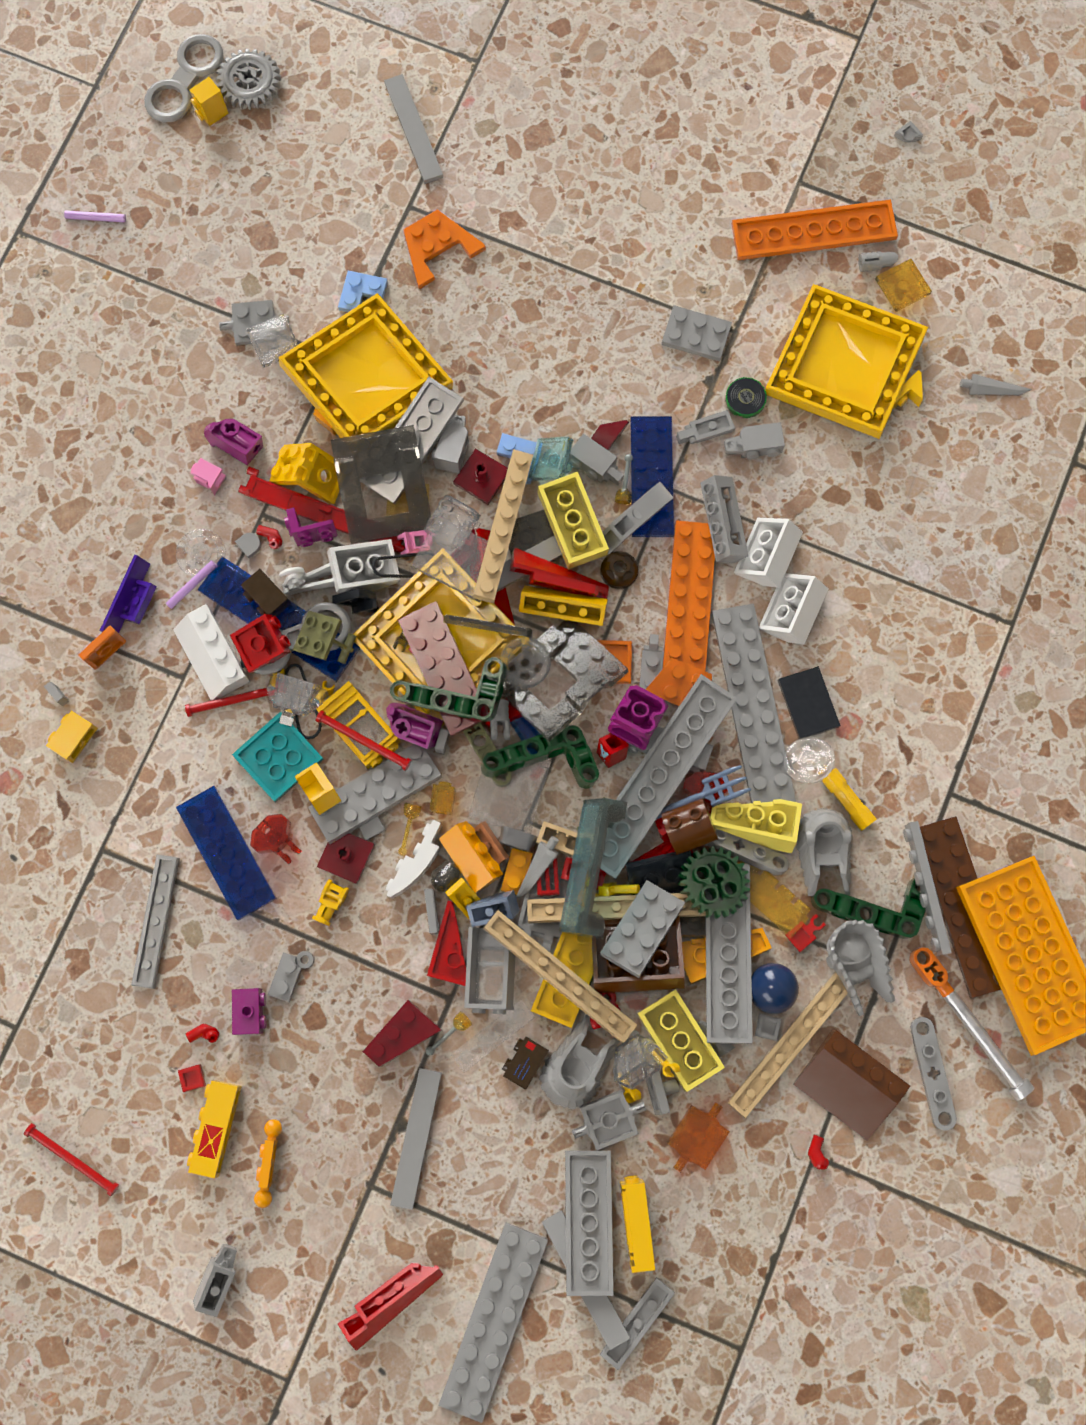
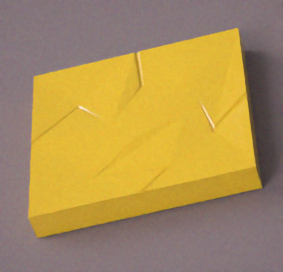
M813 284L765 388L766 394L782 402L880 439L928 327Z
M378 293L279 357L280 367L332 426V429L354 455H357L396 427L428 377H431L450 390L453 389V380ZM329 401L337 407L333 410V414L328 407Z
M444 549L438 552L353 633V635L357 636L355 643L392 683L405 681L413 684L427 685L415 657L408 650L410 646L398 619L437 601L477 688L487 659L496 657L507 666L531 642L495 604L473 598L476 583ZM493 664L491 666V673L499 672L500 664ZM405 686L399 688L403 696L406 693ZM413 706L420 712L443 720L438 711Z

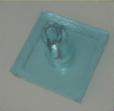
M570 437L538 438L528 478L534 481L556 480L569 473L572 469L569 457L573 439Z

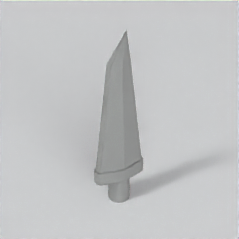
M972 374L971 380L961 379L960 387L970 388V395H1021L1032 390L978 374Z
M551 836L547 844L542 841L539 843L516 899L528 894L554 859L557 858L559 853L554 848L559 840L556 837Z

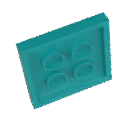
M281 711L232 754L275 803L298 783L295 778L297 774L317 762L319 764L324 760L292 723L291 726L282 724L284 715Z

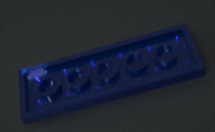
M631 416L630 447L631 455L633 456L631 461V505L659 482L673 496L672 416ZM673 499L636 530L632 537H674Z
M215 786L176 807L238 921L277 899Z

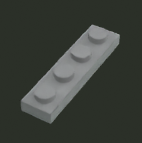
M656 1277L623 1321L630 1339L612 1350H609L606 1344L600 1355L619 1370L675 1292Z

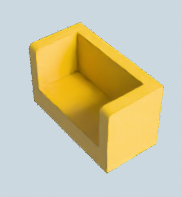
M317 762L295 776L319 815L341 802L340 797Z

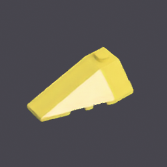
M782 799L762 803L761 801H753L750 804L726 803L712 807L711 819L716 829L769 849L792 853L797 843L802 804Z

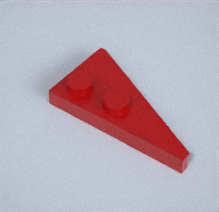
M447 901L427 976L466 986V965L454 903Z

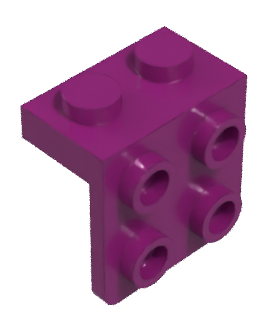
M295 508L286 510L288 517L284 518L285 525L290 537H294L297 546L308 547L318 541L329 542L338 536L333 520L301 527Z

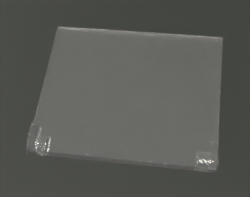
M438 515L411 567L480 603L481 600L473 598L488 541Z
M495 745V747L497 748V750H499V749H501V748H504V747H500V746H496V745ZM547 759L512 771V780L506 787L496 786L491 777H486L481 772L468 818L481 822L486 821L488 824L499 827H510L531 834L551 760ZM508 774L498 775L497 780L506 781V775Z

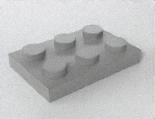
M673 305L661 345L720 362L732 322Z

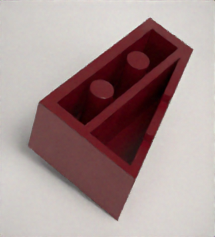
M407 1000L362 1052L378 1067H381L441 1032L442 1029L414 1003Z

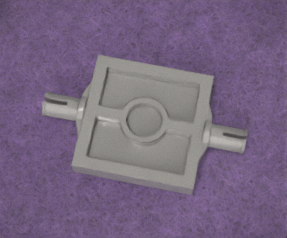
M272 300L232 304L231 321L219 322L220 331L233 330L236 346L277 342V325L289 324V316L276 317Z
M619 1090L580 1106L584 1117V1126L572 1130L575 1139L588 1134L593 1140L596 1150H600L639 1134L635 1125L634 1115L647 1110L644 1102L630 1106L625 1100L622 1090Z

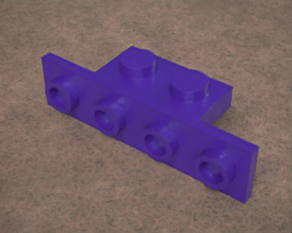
M134 554L99 630L101 632L111 625L119 633L124 621L139 625L157 586L143 581L150 563L138 555Z

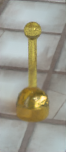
M409 803L404 804L403 811L408 820L402 846L398 850L401 856L407 853L406 844L412 819L419 816L421 806Z

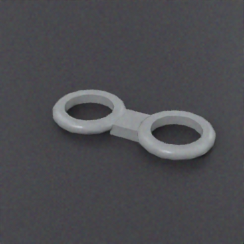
M196 34L188 37L180 44L177 51V61L180 65L171 79L154 83L145 95V108L152 118L163 123L174 122L181 119L188 112L191 106L189 89L195 85L199 77L213 74L223 61V49L220 43L212 36ZM196 44H207L215 50V57L207 66L193 67L186 62L187 51ZM164 89H174L182 94V103L176 111L162 113L153 107L155 95Z
M325 602L316 604L308 609V611L316 613L332 612L338 615L342 620L343 627L340 635L335 640L342 644L345 643L352 627L350 617L343 608L337 604ZM308 611L303 616L301 624L283 631L280 630L282 636L285 635L289 639L291 646L288 648L291 652L294 651V645ZM332 645L330 651L336 650L339 647ZM291 653L280 658L272 665L261 667L254 673L269 675L278 672L287 664Z

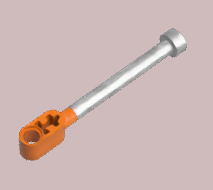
M928 948L913 950L909 956V961L928 986L935 987L1009 1083L1011 1086L1009 1092L1014 1099L1019 1101L1029 1095L1035 1089L1028 1078L1022 1079L958 996L947 981L948 973L933 952ZM919 952L926 956L924 964H920L917 960ZM938 972V974H939V976H937V979H938V980H934V981H933V979H932V977L934 976L933 973Z

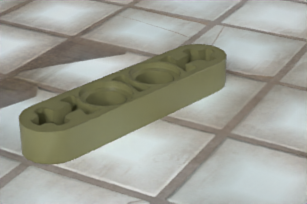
M480 722L473 727L475 730L478 728L481 730L475 731L471 736H469L472 733L470 728L464 730L463 733L482 762L486 754L496 751L497 748ZM479 735L484 736L486 743L483 746L475 745V737ZM486 763L487 766L490 767V768H496V767H497V765H496L495 763H494V764H488V763ZM507 772L508 775H506V781L504 782L501 779L497 780L498 776L491 777L496 786L506 787L511 783L512 774Z

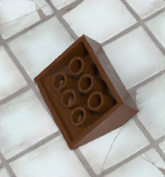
M680 916L676 918L640 978L600 955V952L621 919L591 921L594 989L598 993L685 989Z
M837 1030L830 1031L793 1084L865 1140H868L910 1088L908 1083Z

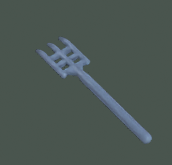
M735 766L703 779L702 783L705 786L701 793L691 795L665 806L657 819L662 818L661 814L701 798L710 800L711 806L715 807L751 791V788L734 792L732 786L746 780V777L731 781L728 779L727 775L741 769L742 766ZM721 777L724 780V784L720 785L718 780ZM713 781L715 784V788L711 789L709 783ZM727 789L729 795L725 796L723 790ZM718 792L720 799L716 800L714 794Z

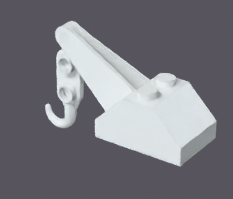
M391 539L331 547L327 551L330 563L308 573H305L302 567H292L283 570L279 574L280 577L289 575L282 584L285 596L334 586L338 593L357 588L373 592L400 581V578L379 577L372 569V562L375 558L395 555ZM396 558L378 560L375 563L378 573L399 575ZM333 575L331 579L306 584L322 577Z

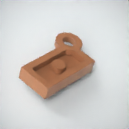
M486 821L481 822L474 828L476 835L486 845L493 860L500 865L509 858Z

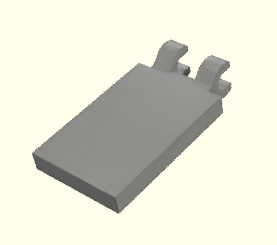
M549 868L550 890H555L553 868ZM558 870L560 895L537 897L536 882L529 893L524 896L517 925L530 937L532 935L544 938L542 947L548 952L551 950L553 937L560 939L564 922L528 924L527 900L570 898L573 883L561 879L562 870ZM545 872L541 876L542 890H546Z

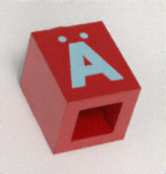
M609 733L599 738L596 753L607 768H610L626 759L629 745L625 740Z

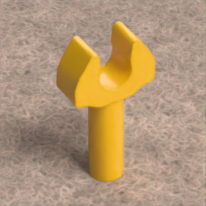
M617 882L603 883V886H598L600 896H611L614 894H638L640 886L617 885Z

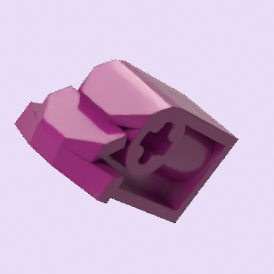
M235 419L212 422L205 427L204 436L212 447L220 448L247 466L263 448L262 436Z
M390 703L388 705L386 713L390 721L391 730L396 737L426 749L436 746L444 720L407 707L408 705Z

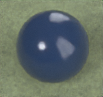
M768 963L754 971L751 976L752 1002L758 1009L769 1014H779L789 1010L795 1004L799 994V984L795 974L788 967L778 963Z

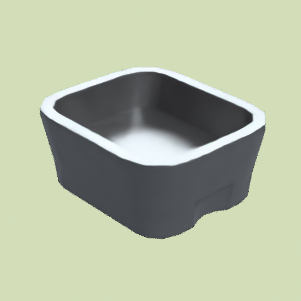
M501 826L499 842L531 853L538 837L510 827Z

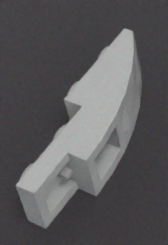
M661 482L633 503L602 532L609 548L608 554L612 553L674 498Z

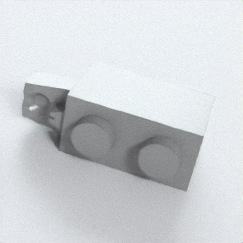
M585 434L579 438L569 451L568 460L570 464L576 469L581 468L590 479L598 480L601 483L610 480L616 485H619L623 480L624 475L617 470V456Z
M223 1244L216 1257L211 1256L193 1299L195 1311L214 1317L218 1316L235 1275L233 1266L237 1253L235 1247Z

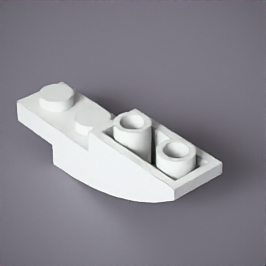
M432 820L431 824L427 823L422 833L425 837L422 843H417L413 851L414 859L406 855L404 860H399L395 871L398 872L394 879L391 878L385 889L388 891V897L393 899L408 890L432 865L440 851V847L434 844L442 828L440 822Z

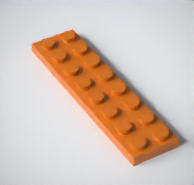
M891 199L732 220L731 223L738 260L897 240L898 237Z
M679 520L675 522L662 669L671 658H674L703 671L706 670L715 561L708 523Z

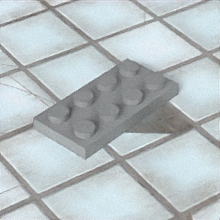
M646 880L603 947L600 955L640 978L685 906V902Z

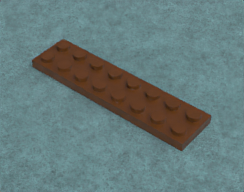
M955 816L921 826L920 830L941 913L969 997L975 998L1001 990L1000 985L956 889L958 886L978 879L958 819Z

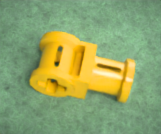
M329 879L318 901L321 905L312 919L330 926L331 923L329 921L334 911H339L340 906L344 903L349 888L333 883V880Z

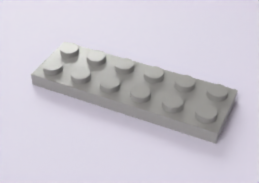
M428 377L360 482L396 504L464 402V399L436 380Z
M413 744L398 753V755L405 759H412L406 771L402 769V766L388 759L337 789L336 792L341 802L321 815L318 814L313 805H310L308 808L328 843L332 844L441 779L442 775L426 749Z
M565 1151L566 1296H613L611 1151Z

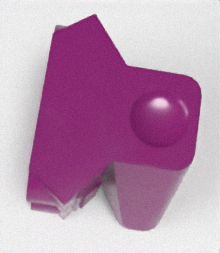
M638 685L630 686L610 719L611 723L608 726V731L626 742L645 750L649 744L650 737L669 706L664 699Z

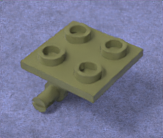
M308 611L293 650L326 661L332 645H335L342 649L337 661L346 664L349 654L354 650L352 647L357 636L348 633L345 643L342 644L335 640L342 620Z

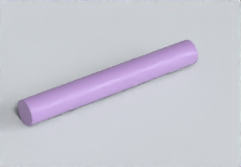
M66 210L64 212L65 219L126 222L125 214Z
M211 560L166 602L167 606L172 609L217 567L216 563Z

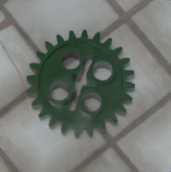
M714 846L710 847L709 851L704 847L700 850V853L695 851L693 857L689 856L686 859L688 864L684 863L681 867L684 872H681L679 877L684 880L680 881L678 885L684 886L685 889L680 894H687L688 897L684 902H692L691 910L698 907V915L705 911L706 918H709L712 913L715 919H718L721 914L726 918L729 916V912L734 914L737 912L736 908L740 909L743 907L741 901L744 902L748 899L743 893L750 891V888L745 885L750 883L751 880L744 878L749 871H742L741 868L745 864L737 863L739 856H735L732 859L730 857V850L723 854V847H720L717 852ZM717 865H721L725 869L724 874L718 871ZM697 871L703 872L705 879H700L697 876ZM725 886H729L732 889V895L726 893ZM705 891L712 895V901L705 898Z

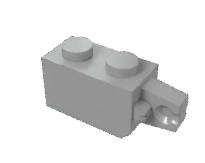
M454 415L438 439L437 448L434 447L432 451L435 469L460 473L469 445L468 431L465 428V416Z
M781 422L743 427L739 436L725 439L724 447L726 454H741V458L749 460L757 459L759 456L768 455V457L780 455L785 447Z

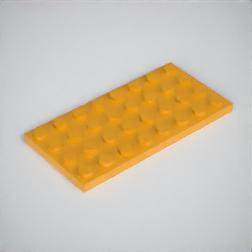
M1035 856L956 887L1030 1055H1037L1086 1033V968Z

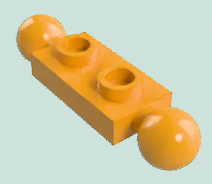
M276 1119L266 1122L264 1132L267 1135V1140H265V1144H261L259 1157L262 1158V1165L257 1169L256 1181H259L258 1187H260V1190L254 1196V1202L259 1208H266L272 1202V1194L269 1191V1187L272 1185L278 1143L276 1138L282 1132V1124Z

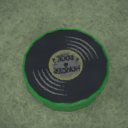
M743 377L736 379L729 385L726 391L725 402L732 414L742 418H751L763 410L767 394L759 381Z

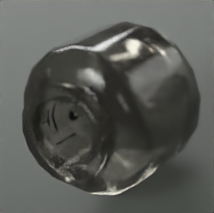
M444 861L431 873V884L439 893H445L460 878L463 879L462 873L456 864L450 861Z

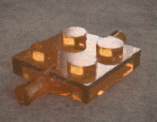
M715 1102L709 1113L702 1112L691 1105L667 1141V1144L676 1149L680 1155V1158L673 1166L680 1173L688 1161L696 1163L706 1170L730 1133L716 1119L723 1108L721 1105Z

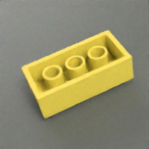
M578 472L538 486V496L568 570L606 556L609 548Z
M676 989L637 1013V1016L662 1056L669 1063H677L680 1066V1072H674L673 1070L672 1072L685 1092L690 1091L725 1068L711 1044L707 1043L706 1036Z

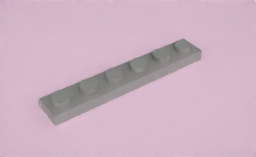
M910 822L905 825L903 834L905 841L909 842L910 845L909 858L911 863L915 865V882L921 888L920 902L922 907L926 908L927 916L925 917L927 928L931 929L933 936L931 938V946L933 951L937 952V956L949 954L952 952L919 822Z

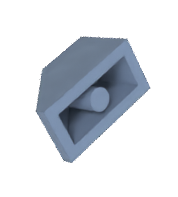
M514 890L493 894L466 905L472 927L487 924L497 910L508 919H513L520 911Z

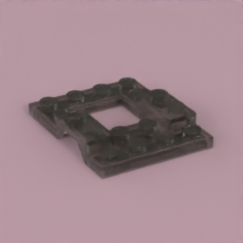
M414 425L331 440L351 545L396 537L404 532L434 529ZM401 471L409 512L368 519L360 479Z
M564 620L557 627L551 626L522 651L523 656L507 669L502 697L509 701V704L550 742L582 714L589 700L599 691L612 687L628 673V668L577 622ZM555 660L577 682L565 692L566 697L549 710L524 685L550 662Z

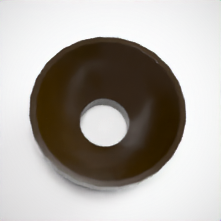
M616 551L604 558L600 574L603 581L609 587L625 589L636 581L638 565L635 558L629 553ZM621 561L625 563V571L617 572L614 569L616 562Z

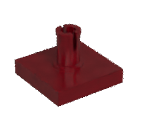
M475 448L460 470V473L454 479L453 484L489 505L504 483L508 468Z
M350 833L332 844L327 842L317 868L358 884L375 844Z

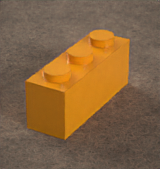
M467 820L456 824L439 838L475 893L485 889L503 875L499 864L493 860L486 845L480 841L474 827Z

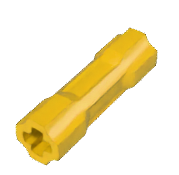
M837 768L820 779L839 800L861 831L877 820L868 807L853 792Z

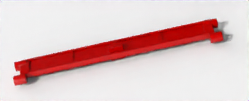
M250 466L246 473L250 475L246 486L240 485L238 490L239 493L285 511L295 508L298 516L317 523L333 520L336 530L367 542L391 539L394 552L401 553L406 549L402 545L403 540H398L397 536L404 532H413L414 529L403 524L401 531L263 480L258 478L259 470Z

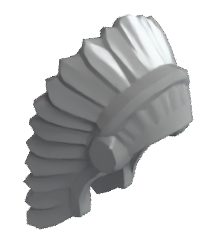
M826 808L812 810L809 813H805L803 818L800 819L796 848L799 851L801 868L804 870L803 877L805 879V886L808 887V896H814L820 878V866H839L844 892L846 895H850L852 830L843 814L835 810H828Z
M864 920L846 921L834 930L826 945L829 955L826 958L827 965L836 971L859 1016L864 1015L854 985L866 979L870 980L871 987L886 1002L892 1003L895 1001V996L892 993L894 987L891 984L893 978L889 975L891 968L888 965L889 959L885 955L887 949L883 946L884 939L879 936V930H876L873 924H867Z
M587 1014L582 1022L577 1023L558 1050L552 1053L551 1058L545 1060V1065L541 1069L542 1074L539 1078L542 1082L541 1089L550 1098L552 1103L563 1108L568 1107L571 1110L589 1103L592 1097L596 1095V1088L600 1086V1079L608 1068L609 1061L613 1058L617 1050V1044L620 1042L614 1037L607 1045H604L598 1055L593 1054L590 1049L582 1046L581 1043L587 1034L590 1017Z

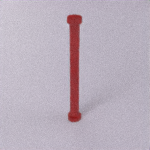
M281 682V684L276 685L274 690L266 687L195 705L186 704L185 711L187 716L191 717L194 713L282 693L284 691L281 690H284L285 683Z
M323 710L318 713L315 719L316 722H322L402 766L404 771L409 768L412 759L403 758L329 717Z
M33 1123L24 1131L23 1135L32 1137L108 1191L107 1194L110 1197L118 1189L119 1184L110 1182L37 1130L36 1125Z

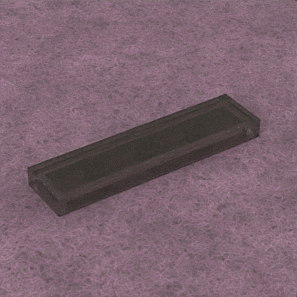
M447 614L444 615L443 623L524 637H532L533 631L530 628Z

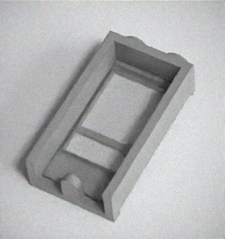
M469 927L464 1008H471L472 1013L485 1014L486 1009H493V1014H506V1010H514L515 955L483 928Z

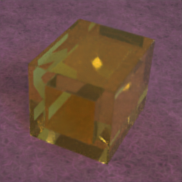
M440 781L439 785L433 784L429 809L431 813L453 815L456 789L452 786V783Z

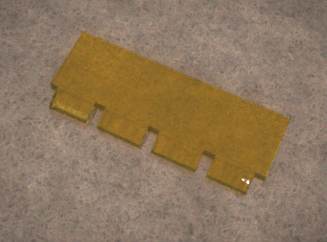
M750 865V903L786 935L792 938L809 919L806 915L811 909L800 899L793 905L791 901L796 895L783 884L776 890L774 887L778 884L779 880L766 870L759 875L758 872L761 869Z

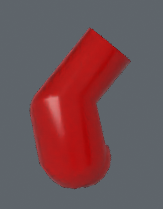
M258 525L256 534L267 537L270 548L279 549L282 546V538L279 531L274 528Z
M201 1024L185 1034L190 1043L200 1037L209 1040L210 1043H214L218 1040L220 1033L216 1027Z
M813 1135L808 1150V1157L815 1168L825 1170L829 1166V1161L821 1151L824 1138Z

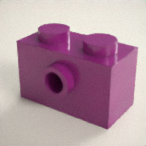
M261 988L232 989V1035L263 1034V1029H266L267 1024L266 1015H263V1006H266V994L262 993Z

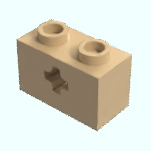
M543 821L536 844L539 845L541 841L547 844L551 836H554L559 840L554 850L578 859L585 836Z

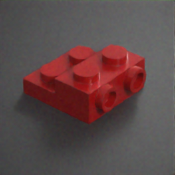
M264 614L230 634L249 673H253L268 663H274L291 653L288 648L291 646V643L287 636H282L279 630L281 623L275 616L272 617V615Z

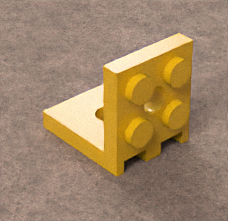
M312 443L286 444L279 451V458L271 470L269 482L277 485H299L328 504H334L349 467ZM323 470L327 475L325 481L321 479V472Z

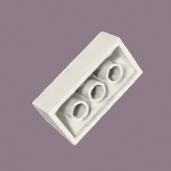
M207 604L188 613L173 629L211 701L219 699L250 682Z

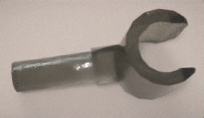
M403 631L393 644L394 649L397 647V644H401L403 646L402 652L405 651L408 645Z

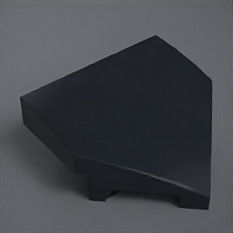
M357 588L332 596L333 604L352 606V614L362 612L375 613L379 610L376 593L366 589Z

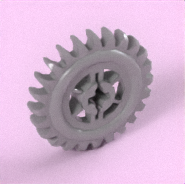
M246 49L244 53L242 50H238L237 55L231 53L232 58L226 57V63H221V69L217 70V87L221 90L223 98L225 97L227 103L232 99L233 107H236V103L239 102L241 109H243L245 103H247L249 110H251L252 103L259 109V101L266 106L265 97L272 101L273 98L270 92L277 95L275 87L280 88L279 81H281V75L276 61L272 60L270 55L265 56L263 51L258 54L257 49H254L252 52ZM235 77L239 78L236 82H234Z

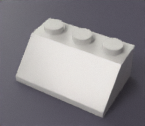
M757 518L746 543L748 557L738 562L734 573L762 586L780 588L803 531L789 519Z
M785 573L780 588L776 587L759 625V630L788 643L804 645L829 588L815 576Z

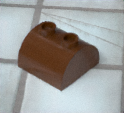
M704 798L661 814L666 832L677 855L718 840Z

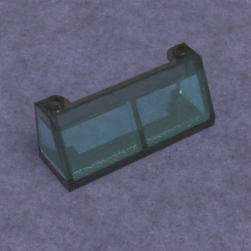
M608 798L583 801L559 932L603 940L605 932L604 918L600 914L592 912L607 830L608 828L612 829L614 823L625 820L628 802Z

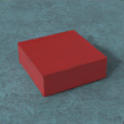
M201 1064L178 1070L182 1092L206 1086Z

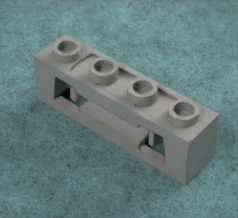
M714 475L700 484L716 562L735 563L748 557V551L733 477ZM728 488L730 501L725 503V499H728V495H725L723 493V490ZM734 534H738L739 545L733 543L737 539V536H733Z

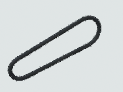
M429 552L377 557L372 562V569L379 577L412 578L414 575L380 574L375 568V563L378 560L424 555L434 557L435 555Z
M295 663L289 665L285 671V678L287 676L286 682L290 683L288 677L289 670L292 667H298L307 688L308 682L302 667ZM287 684L288 691L291 692V686ZM307 690L309 697L311 698L312 693L310 690ZM293 694L290 697L291 701L294 700ZM311 700L312 706L317 717L318 711L316 710V704L314 700ZM295 712L297 729L303 737L308 740L317 737L321 732L322 722L318 723V730L313 736H305L301 731L297 712Z

